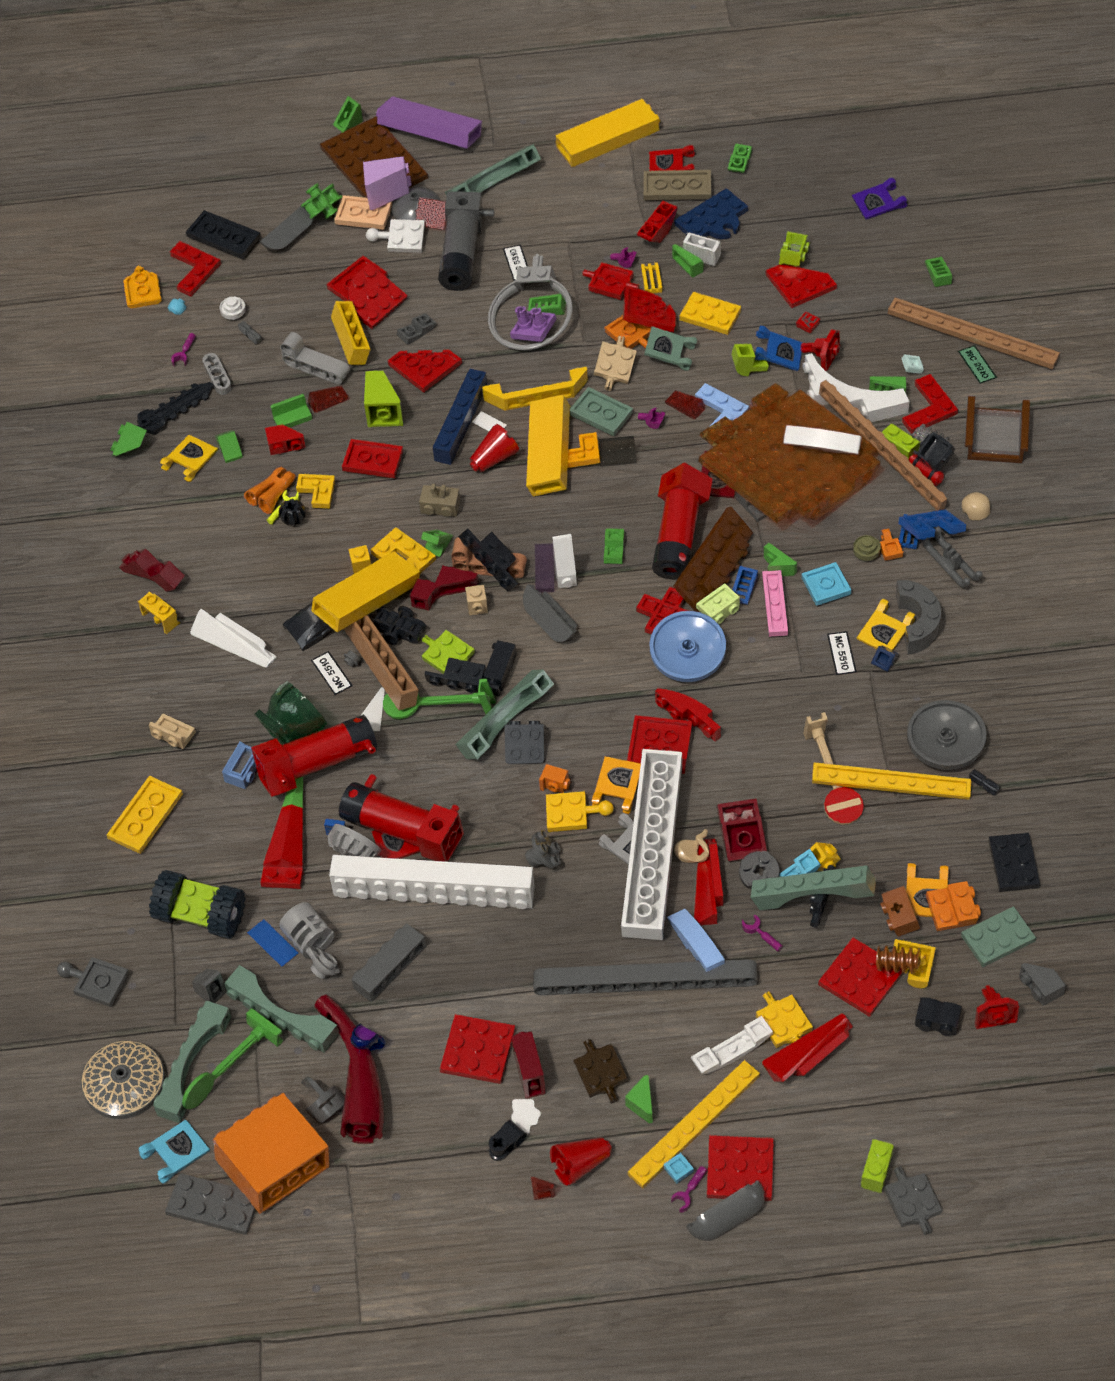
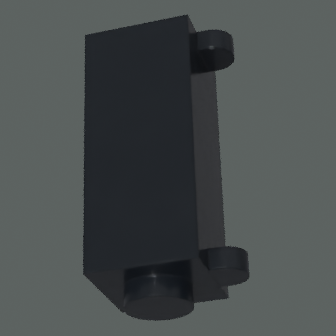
M497 640L496 643L492 644L493 652L483 679H487L489 684L499 686L500 691H503L516 658V645Z

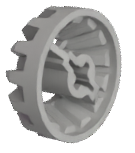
M334 824L327 836L329 846L334 851L339 852L340 855L377 858L381 852V849L374 842L340 824Z

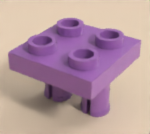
M518 306L515 309L518 321L510 332L511 338L542 342L555 323L556 315L553 313H543L541 308L537 309V307L531 309V311H526L525 306Z

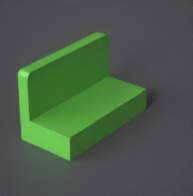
M304 394L271 405L272 416L276 426L283 424L291 428L312 420Z

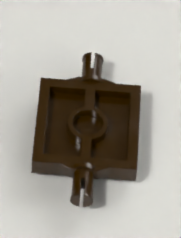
M587 1039L588 1043L586 1040L583 1042L587 1053L573 1060L590 1098L606 1093L610 1103H614V1100L617 1102L618 1097L614 1090L619 1085L628 1082V1078L612 1044L595 1049L592 1040Z

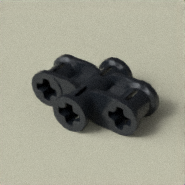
M400 606L398 613L385 607H380L377 609L375 618L371 620L377 630L383 632L382 637L391 645H396L399 641L398 638L417 644L421 633L427 628L423 621L413 618L414 612L406 606Z

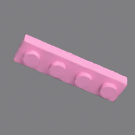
M781 570L762 571L769 637L787 636L788 627Z

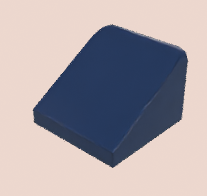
M883 645L878 646L871 664L888 672L899 653Z

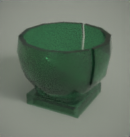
M288 681L277 687L271 695L266 713L259 709L254 714L274 739L277 738L281 745L322 731L327 725L326 720L315 706Z

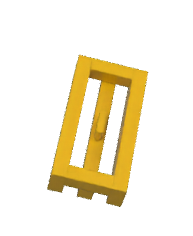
M648 263V266L641 264L644 290L651 293H662L658 263H655V265ZM652 270L656 272L658 288H655ZM646 271H649L651 289H648Z

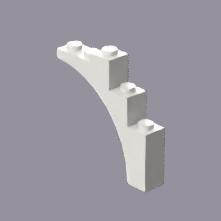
M812 353L805 355L803 369L805 373H808L810 390L807 391V394L815 407L829 404L819 394L820 383L827 380L871 422L909 412V400L904 389L872 391L847 385L828 374L817 363Z

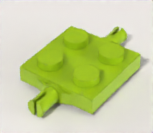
M447 630L436 640H433L428 635L422 638V642L429 646L423 653L422 660L443 674L448 658L469 661L475 654L474 648Z

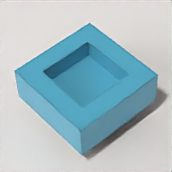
M679 1153L663 1164L664 1169L676 1184L694 1172V1168L682 1153Z

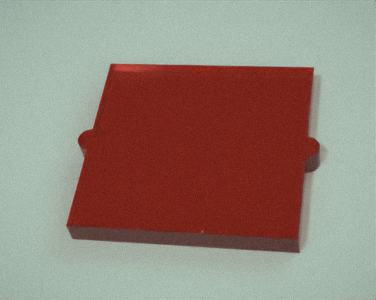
M419 197L418 207L415 210V220H424L425 227L444 230L446 201Z

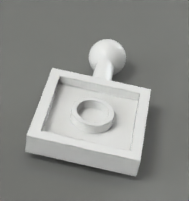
M391 219L389 232H379L375 228H370L366 232V238L371 242H375L378 239H388V252L422 253L425 221Z

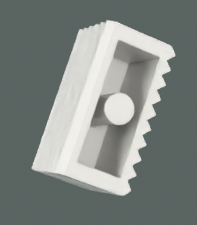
M688 232L683 241V249L702 259L703 263L715 266L721 255V242Z

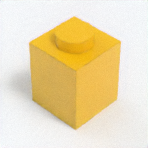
M367 545L348 549L354 574L371 565Z

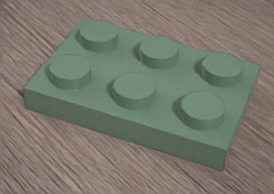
M590 387L584 391L570 408L571 416L612 436H615L633 414L632 407Z
M1014 906L961 932V937L982 967L1036 940L1035 935Z

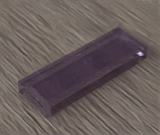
M535 544V590L539 592H554L553 544Z

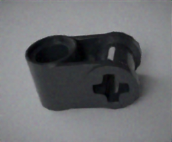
M508 1120L489 1139L490 1157L495 1161L504 1160L515 1148L524 1142L527 1133L514 1121Z

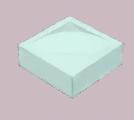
M904 354L901 358L906 372L921 374L924 371L919 356Z

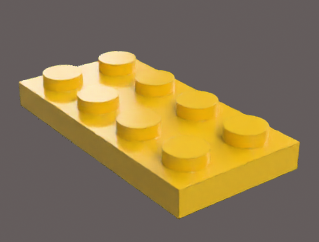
M149 776L107 833V838L141 854L182 797V790Z

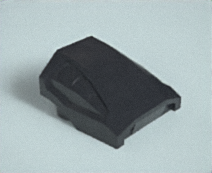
M313 601L283 623L284 629H287L293 636L302 652L319 643L322 638L326 637L333 630L311 611Z

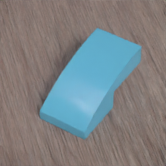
M808 849L795 858V863L779 875L783 877L814 873L821 864L811 849Z

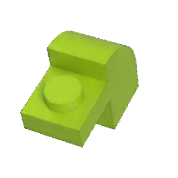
M734 344L731 356L738 374L749 376L750 371H767L769 367L767 360H756L751 344Z

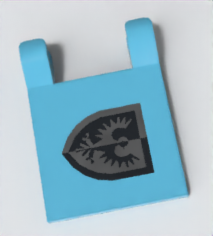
M184 1120L152 1142L140 1146L139 1154L142 1159L149 1158L155 1151L160 1155L168 1166L157 1173L159 1181L164 1184L174 1174L210 1152V1149L187 1120Z

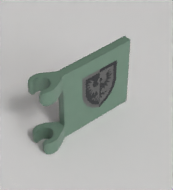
M651 327L644 355L678 365L681 369L688 371L692 360L690 358H680L683 345L693 350L697 343V338L684 337Z

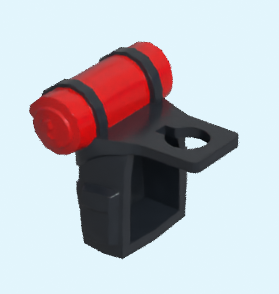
M932 432L921 442L919 451H913L914 454L910 456L909 462L914 467L919 468L921 473L932 481L933 485L938 486L944 479V473L940 470L952 458L955 448L946 439Z

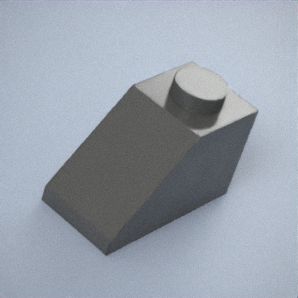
M206 969L202 973L197 974L192 981L194 991L205 1001L216 1003L226 993L221 973L218 970Z

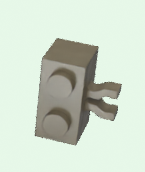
M435 484L431 486L423 485L419 500L421 513L457 517L460 504L459 488H449L446 485L439 487Z

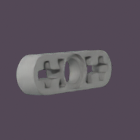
M214 353L206 354L203 357V365L216 392L220 395L228 394L232 389L231 383L218 356ZM221 372V375L213 376V373Z

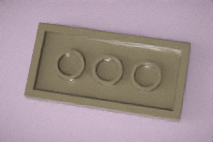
M711 170L644 171V200L711 198Z

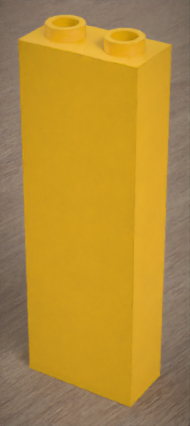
M640 99L555 135L556 147L570 166L574 167L659 131L660 118L652 111L649 104Z
M564 394L530 402L526 486L533 497L567 489L570 405Z
M393 551L313 597L311 611L332 629L339 632L412 589L417 578L419 579L420 571Z

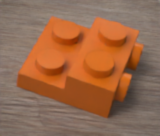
M967 881L948 884L943 889L927 891L926 898L937 931L976 924L981 911L979 905L974 904V888L969 886Z

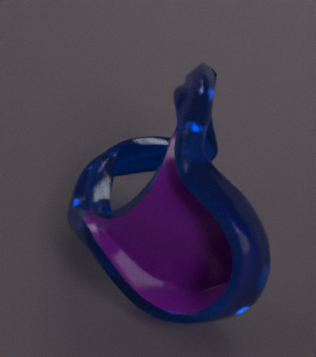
M361 1023L353 1029L350 1037L351 1044L360 1050L369 1048L372 1051L382 1049L386 1045V1041L381 1035L367 1029Z

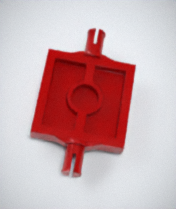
M603 262L594 272L584 269L582 276L592 278L588 291L621 300L626 286L639 289V284L630 282L633 278V271Z

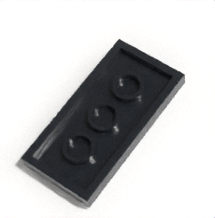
M204 210L187 229L186 237L243 259L261 238V233Z

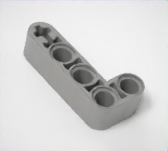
M291 332L281 344L283 361L292 368L335 384H341L350 372V367L347 363L304 347L302 337L295 332Z

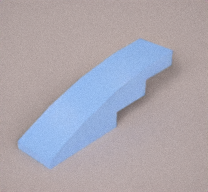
M686 909L667 917L686 949L691 951L696 961H700L706 972L725 963V959L715 944Z

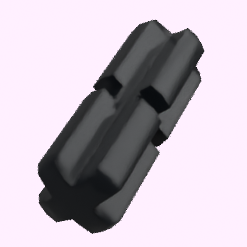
M973 769L969 774V779L977 785L983 786V789L995 796L999 793L1000 785L989 778L986 779V776L978 770Z

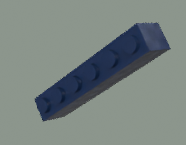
M469 368L433 445L434 461L448 465L452 464L483 397L482 387L488 386L486 372Z

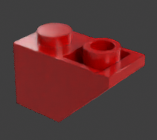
M283 424L265 428L271 455L306 448L303 434Z

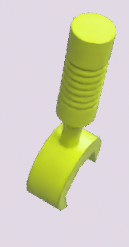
M287 490L282 495L283 501H288L289 499L299 500L298 491L295 497L289 498ZM281 505L268 517L267 522L269 524H273L279 517Z

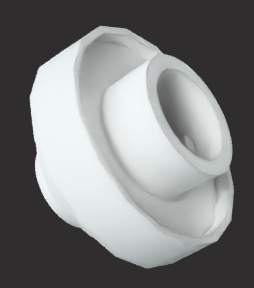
M238 297L226 298L220 304L221 315L229 320L240 318L246 310L244 301Z

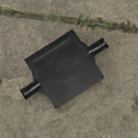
M828 865L823 871L836 870V868ZM829 894L811 895L809 913L812 914L810 926L817 928L818 924H820Z

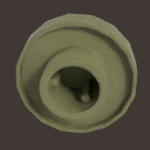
M860 536L853 544V553L858 559L863 561L874 560L880 554L881 544L873 536Z

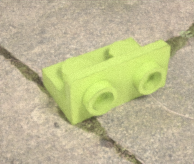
M724 583L696 603V608L701 613L711 617L718 624H721L726 617L738 611L740 597Z

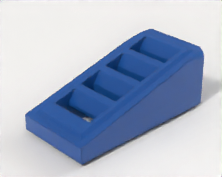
M743 566L739 567L732 590L736 594L746 596L745 599L740 598V603L748 605L758 577V570ZM742 576L749 577L751 580L743 579ZM740 582L747 583V584H750V585H749V586H745V585L740 584ZM738 588L745 589V590H748V591H747V592L739 591Z

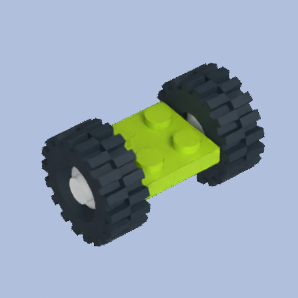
M163 870L158 875V880L155 881V887L152 888L153 893L150 896L149 914H151L150 917L168 923L180 920L203 926L208 929L210 934L231 939L235 935V931L237 932L238 925L241 923V917L244 914L245 892L242 889L226 885L217 888L187 880L184 874Z

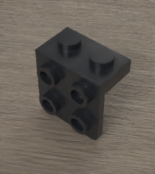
M509 721V725H505L506 763L544 762L545 725L540 724V721H529V724L522 725L521 721Z

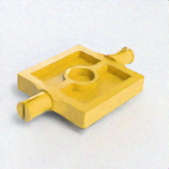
M770 991L763 994V998L768 1005L756 1011V1017L762 1016L773 1031L769 1038L776 1048L784 1044L793 1043L813 1030V1026L793 995L775 1001Z

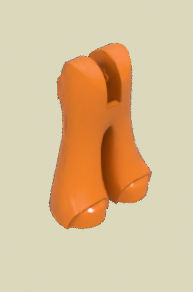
M282 466L276 468L268 478L244 493V498L252 506L259 504V508L264 513H272L278 499L294 482L296 475L290 471L287 472Z

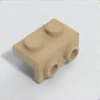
M162 714L156 723L150 722L149 724L151 735L155 739H162L171 746L181 749L186 747L196 733L194 727L165 714Z

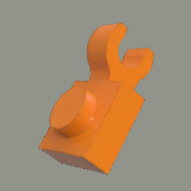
M889 528L883 529L880 544L884 560L903 557V551L898 538L892 539Z

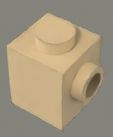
M484 585L465 587L469 615L488 613Z

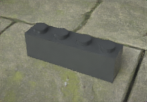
M406 923L395 932L389 942H385L381 946L380 951L375 956H371L368 959L366 965L361 970L359 969L354 973L352 977L353 988L370 1002H373L426 947L425 937Z

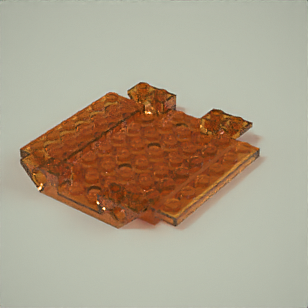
M777 383L752 398L750 409L733 421L725 416L700 433L699 436L714 447L699 456L698 462L776 523L785 517L790 519L797 513H800L805 518L817 520L863 488L881 463L874 457L878 453L877 449L864 437L861 438L858 455L825 452L820 449H809L803 446L784 444L787 425L861 435L801 389L787 398L789 392Z

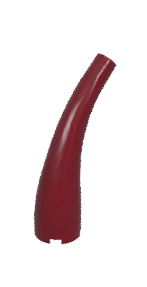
M325 994L317 999L314 1007L323 1017L337 1025L339 1034L349 1054L340 1133L343 1138L346 1135L352 1137V1142L371 1144L375 1138H382L384 1125V1103L378 1070L368 1045H359L355 1041L357 1026L347 1013L329 995Z

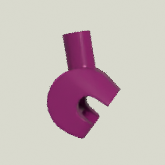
M626 247L620 253H611L610 259L618 260L619 265L629 268L637 252H628V247Z
M653 408L648 413H638V419L645 420L650 428L657 429L665 416V412H656L657 408Z

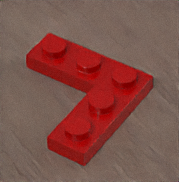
M181 241L170 251L171 257L194 267L177 285V291L190 297L221 265L220 259Z
M928 374L916 379L915 386L930 406L902 417V423L913 434L957 415L958 408L933 376Z

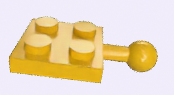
M585 791L546 795L548 832L587 829V814L600 813L603 816H609L613 812V804L610 801L604 800L599 805L586 806Z

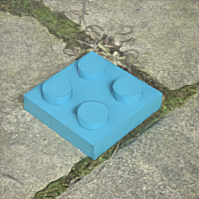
M836 562L802 573L801 578L816 606L851 595V589Z

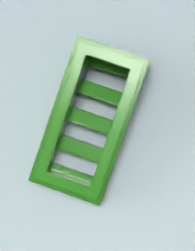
M676 244L672 246V258L691 277H695L703 272L702 259Z
M942 257L925 260L935 287L952 284V274Z
M561 294L529 298L528 311H531V309L535 308V304H538L537 309L541 308L543 313L565 314L566 301Z
M870 377L869 390L891 391L904 389L906 393V377Z

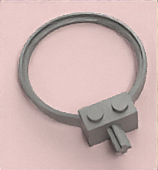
M539 254L533 256L532 267H518L516 280L505 286L496 295L489 309L488 325L492 335L499 343L511 349L533 350L543 347L558 338L566 329L571 319L573 306L570 294L560 282L556 281L552 266H542L543 256H539ZM549 282L551 288L560 293L567 304L566 319L560 330L551 338L531 345H518L504 340L499 335L495 326V315L500 304L518 292V288L524 290L525 283Z

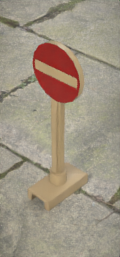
M821 713L820 719L812 721L810 716L806 717L803 732L805 740L814 738L824 764H833L824 739L827 724L826 713ZM832 785L833 790L829 792L824 802V810L828 818L841 825L857 821L862 815L864 808L863 800L859 793L847 787Z

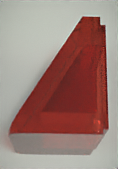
M531 1177L534 1200L555 1197L553 1183Z

